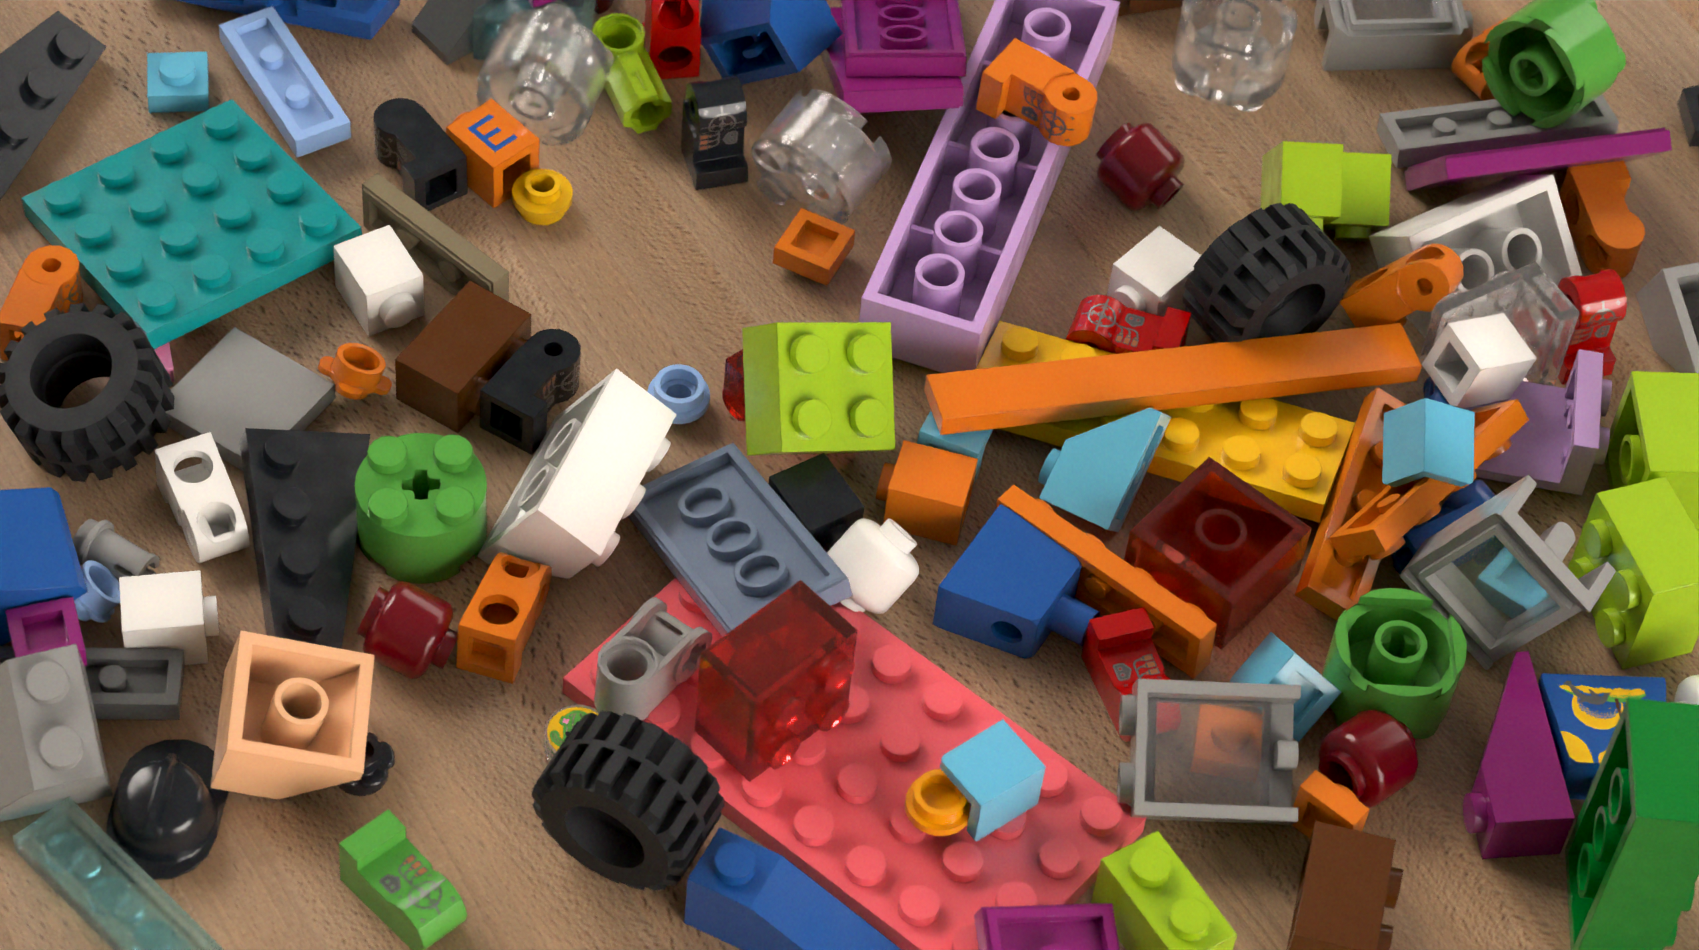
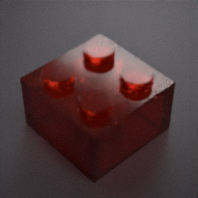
M1208 457L1130 530L1124 561L1133 567L1147 571L1159 585L1185 603H1192L1198 606L1210 620L1217 624L1213 644L1222 650L1299 575L1312 528L1218 462Z
M802 580L798 581L700 653L695 732L749 782L769 767L772 769L782 767L795 755L803 741L819 729L823 732L832 729L847 713L850 706L849 694L852 673L855 668L854 655L858 630Z

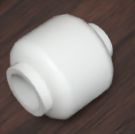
M888 518L882 526L870 519H858L827 552L849 579L853 596L840 602L854 612L862 611L864 613L867 610L875 614H883L907 590L919 574L918 563L910 553L917 546V543L892 519Z

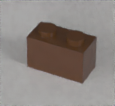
M469 281L395 359L396 399L459 433L474 415L480 416V390L531 337V314Z
M1315 821L1304 855L1287 950H1390L1393 926L1382 924L1384 907L1395 909L1403 876V869L1391 867L1396 843L1395 839Z

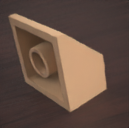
M240 631L224 671L210 788L279 800L361 779L364 772L374 655Z

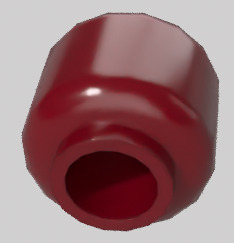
M1129 122L1123 124L1103 143L1096 153V156L1101 160L1098 165L1097 176L1130 210L1138 211L1151 203L1159 210L1169 203L1184 185L1177 178L1184 166L1182 153L1150 123H1142L1135 127Z
M405 581L397 582L389 591L382 587L378 588L356 634L365 638L363 642L364 653L374 655L375 662L411 679L420 678L424 675L430 664L443 669L458 640V632L449 628L453 619L451 604Z
M1376 709L1361 711L1332 730L1321 741L1318 754V771L1332 782L1344 785L1350 789L1358 800L1368 808L1379 805L1404 788L1415 778L1418 768L1416 743L1410 729L1390 714Z

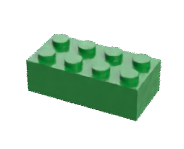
M1634 698L1627 699L1565 847L1571 950H1664L1665 947H1673L1677 935L1678 918L1682 911H1690L1694 899L1695 882L1699 876V705Z

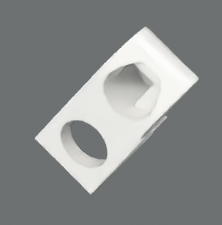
M211 432L155 449L158 488L165 503H169L178 525L182 526L189 549L196 562L201 563L249 547V534L245 518ZM189 457L202 458V463L174 472L175 467L180 461Z

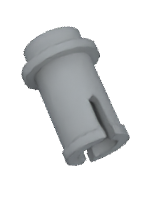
M94 519L87 520L81 525L73 538L80 565H83L88 560L99 562L110 570L118 581L119 577L156 574L154 570L147 567L151 566L155 569L160 563V558L157 555L145 551L115 533L113 523L107 519L100 522Z

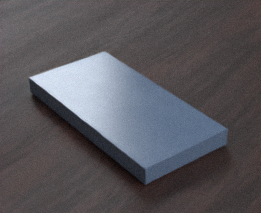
M734 443L726 445L642 485L646 488L645 494L634 511L628 516L734 653L853 596L848 577Z

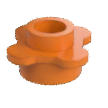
M345 343L339 346L334 358L324 356L319 361L318 370L322 374L329 376L333 380L332 383L335 384V391L346 398L361 400L370 393L387 395L392 387L391 380L382 376L386 366L384 358L379 352L369 346L359 343Z

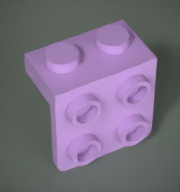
M1579 349L1565 388L1522 381L1508 400L1464 408L1471 411L1474 408L1518 399L1529 419L1525 425L1510 437L1512 445L1508 450L1495 458L1484 461L1475 469L1477 477L1514 484L1529 474L1537 483L1536 488L1582 495L1593 464H1604L1609 446L1610 429L1600 426V417H1605L1607 414L1612 392V381L1602 379L1604 353Z

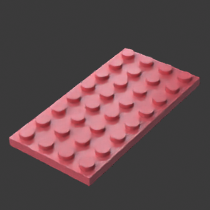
M676 578L654 596L667 604V613L690 628L695 629L701 626L712 633V642L705 659L695 673L686 681L680 683L643 721L649 724L653 723L664 729L668 734L678 738L709 767L707 771L717 779L721 787L719 793L724 798L722 815L764 847L782 855L902 950H979L974 915L981 907L1074 904L1096 882L1101 859L1132 844L1143 833L1146 818L1131 817L1130 805L1118 803L1116 795L862 611L854 612L845 607L841 602H838L734 653ZM632 617L563 677V693L582 708L590 709L599 714L594 705L598 653L604 644L609 642L631 621ZM1002 719L1046 766L1038 804L979 841H975L967 832V825L955 834L934 836L917 829L906 815L905 798L910 785L925 772L940 769L941 758L944 754Z

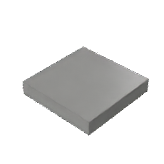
M234 327L171 389L175 397L174 409L166 411V414L171 421L169 428L188 439L211 432L220 457L243 471L239 442L245 428L304 431L336 398L335 384Z

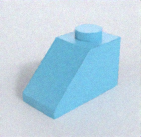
M1147 408L1066 439L1061 450L1053 448L1041 468L1038 482L1045 486L1039 498L1104 529L1119 532L1171 420V416L1153 408Z

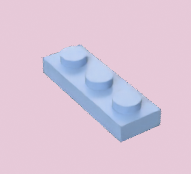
M273 6L219 24L221 44L296 158L351 138L350 120Z

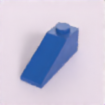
M721 827L717 830L687 879L684 923L741 950H902L782 855Z

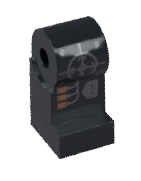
M736 75L727 76L719 80L696 81L687 84L686 98L683 100L681 150L696 191L748 182V164L744 156V127L747 126V108L744 92Z
M394 98L383 102L377 107L373 119L375 154L378 160L385 166L399 171L402 176L403 192L430 211L468 194L467 156L423 106L407 98Z
M560 329L542 330L530 337L480 390V428L533 455L547 433V413L555 404L567 401L573 397L579 388L581 346L577 338L569 332Z

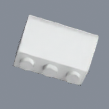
M1512 175L1369 236L1379 269L1423 246L1433 243L1442 244L1453 249L1460 257L1464 267L1463 278L1448 301L1438 310L1430 312L1416 310L1406 316L1432 347L1448 323L1504 313L1512 321L1550 304L1553 293H1556L1562 278L1575 275L1582 276L1554 175Z
M616 368L555 417L477 556L487 564H491L496 554L503 552L520 559L548 565L552 568V576L570 579L591 563L596 567L601 566L619 543L620 535L615 532V529L620 519L628 517L645 494L646 488L640 484L645 473L652 471L667 453L671 442L665 436L677 414Z

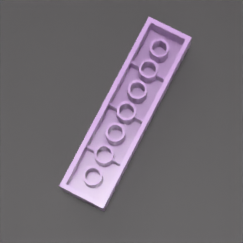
M995 0L966 64V76H961L960 78L964 86L963 106L946 109L861 298L859 322H891L893 358L942 373L976 369L995 331L1071 146H1059L1049 142L1042 136L1039 128L1005 110L997 119L977 110L976 104L982 72L1014 38H1017L1074 70V73L1088 80L1096 88L1112 49L1120 2L1115 0Z

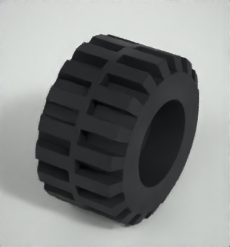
M1282 203L1271 204L1264 210L1260 208L1245 218L1238 220L1209 245L1208 249L1193 266L1194 270L1186 280L1184 286L1186 291L1182 295L1183 304L1186 306L1185 310L1192 313L1191 317L1214 343L1241 342L1249 339L1313 333L1332 315V312L1345 295L1343 292L1350 282L1351 276L1349 271L1351 270V265L1340 249L1297 205L1292 203L1284 206Z
M84 303L70 304L68 313L60 314L59 310L55 308L44 313L46 320L36 326L32 321L21 329L25 336L19 342L11 340L5 348L4 353L9 358L8 362L0 363V413L28 455L38 466L43 464L48 473L60 478L67 472L72 481L86 482L89 473H95L100 481L113 477L112 469L122 465L125 471H128L138 465L135 457L143 451L150 455L158 446L154 439L155 434L167 432L171 421L166 411L174 409L175 398L169 388L173 385L170 376L140 327L137 328L132 318L123 312L115 316L111 307L97 304L92 312H89ZM110 377L105 388L91 401L73 408H60L66 396L81 383L93 378Z
M600 711L598 715L589 713L576 722L536 781L537 783L534 785L531 795L535 800L533 803L535 814L543 821L541 825L557 841L558 845L580 862V864L618 884L622 883L640 890H644L646 887L654 891L665 890L667 885L673 887L679 883L720 819L721 811L724 808V798L719 793L721 787L717 779L707 771L709 767L699 756L689 750L686 744L653 723L649 724L636 716L625 713L621 716L613 711Z

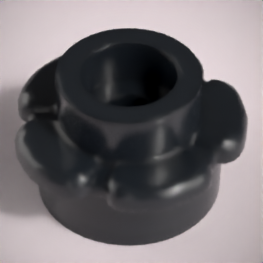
M367 732L365 751L367 761H364L363 775L359 780L339 784V788L355 796H367L379 791L388 779V769L392 768L395 764V755L391 746L387 742H379L375 734Z

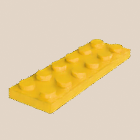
M999 321L976 369L1111 355L1114 353ZM1271 398L1158 410L1171 416V420L1147 472L1320 523L1355 423ZM1131 414L998 429L1062 447L1068 438Z

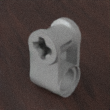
M656 597L646 601L637 610L631 621L609 642L604 644L598 653L594 705L597 712L613 711L621 716L625 713L636 716L642 721L646 719L680 683L690 678L700 667L710 649L712 633L701 626L695 629L690 628L667 613V604Z

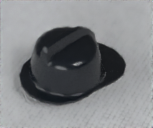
M188 739L163 740L145 746L127 762L120 775L107 819L106 840L114 859L129 873L149 880L173 879L193 871L208 857L217 838L229 791L210 788L215 752L208 746Z

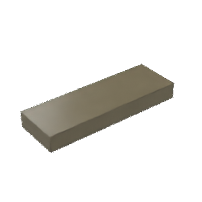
M376 173L362 184L363 226L369 231H374L390 225L418 268L456 296L469 281H472L509 302V271L380 174Z

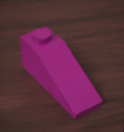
M1529 651L1516 652L1500 695L1471 793H1466L1463 799L1464 824L1469 834L1476 833L1482 859L1560 854L1575 819Z

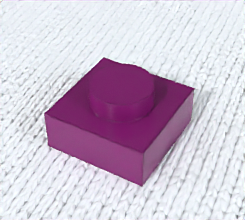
M73 597L5 610L15 658L76 644L84 665L88 666Z

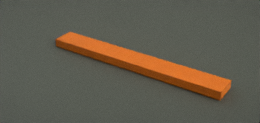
M1395 323L1249 339L1241 342H1221L926 375L924 392L940 435L1131 414L1147 408L1166 410L1418 381L1422 365L1402 324Z

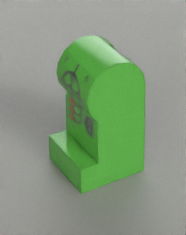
M389 809L339 843L340 880L410 949L425 950L466 921V907L457 890L447 878L432 869V864L406 838V827Z

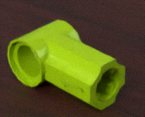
M615 13L601 17L595 22L592 29V79L599 87L607 91L623 127H630L637 134L656 130L664 119L671 116L672 101L645 48L644 26L638 19L627 14Z

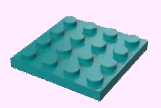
M233 99L212 107L197 116L159 132L148 139L21 198L25 217L51 245L68 248L77 255L80 274L84 281L111 307L116 315L123 312L132 318L137 328L140 327L153 349L333 261L334 245L363 235L362 227Z

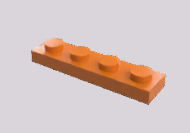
M1379 387L1364 397L1295 592L1296 597L1338 621V618L1345 609L1347 611L1358 603L1360 596L1370 592L1381 560H1371L1369 555L1341 560L1329 539L1387 486L1382 482L1384 413L1406 404Z
M1518 399L1471 410L1475 412L1474 480L1477 477L1475 469L1484 461L1495 458L1508 450L1512 445L1510 437L1529 421ZM1428 477L1397 487L1387 485L1329 539L1341 560L1369 555L1371 560L1382 559L1396 552L1404 545L1403 535L1413 526L1422 524L1436 516L1441 511L1439 502L1449 493L1456 492L1467 485L1460 487Z
M1012 485L997 499L996 509L1000 504L1006 506L1078 558L1082 566L1075 597L1099 611L1103 616L1145 607L1154 627L1151 639L1161 657L1193 679L1210 664L1217 624L1210 620L1198 606L1192 603H1185L1159 585L1147 571L1133 567L1108 550L1096 536L1082 532L1056 514L1048 503L1041 499H1034L1017 486Z

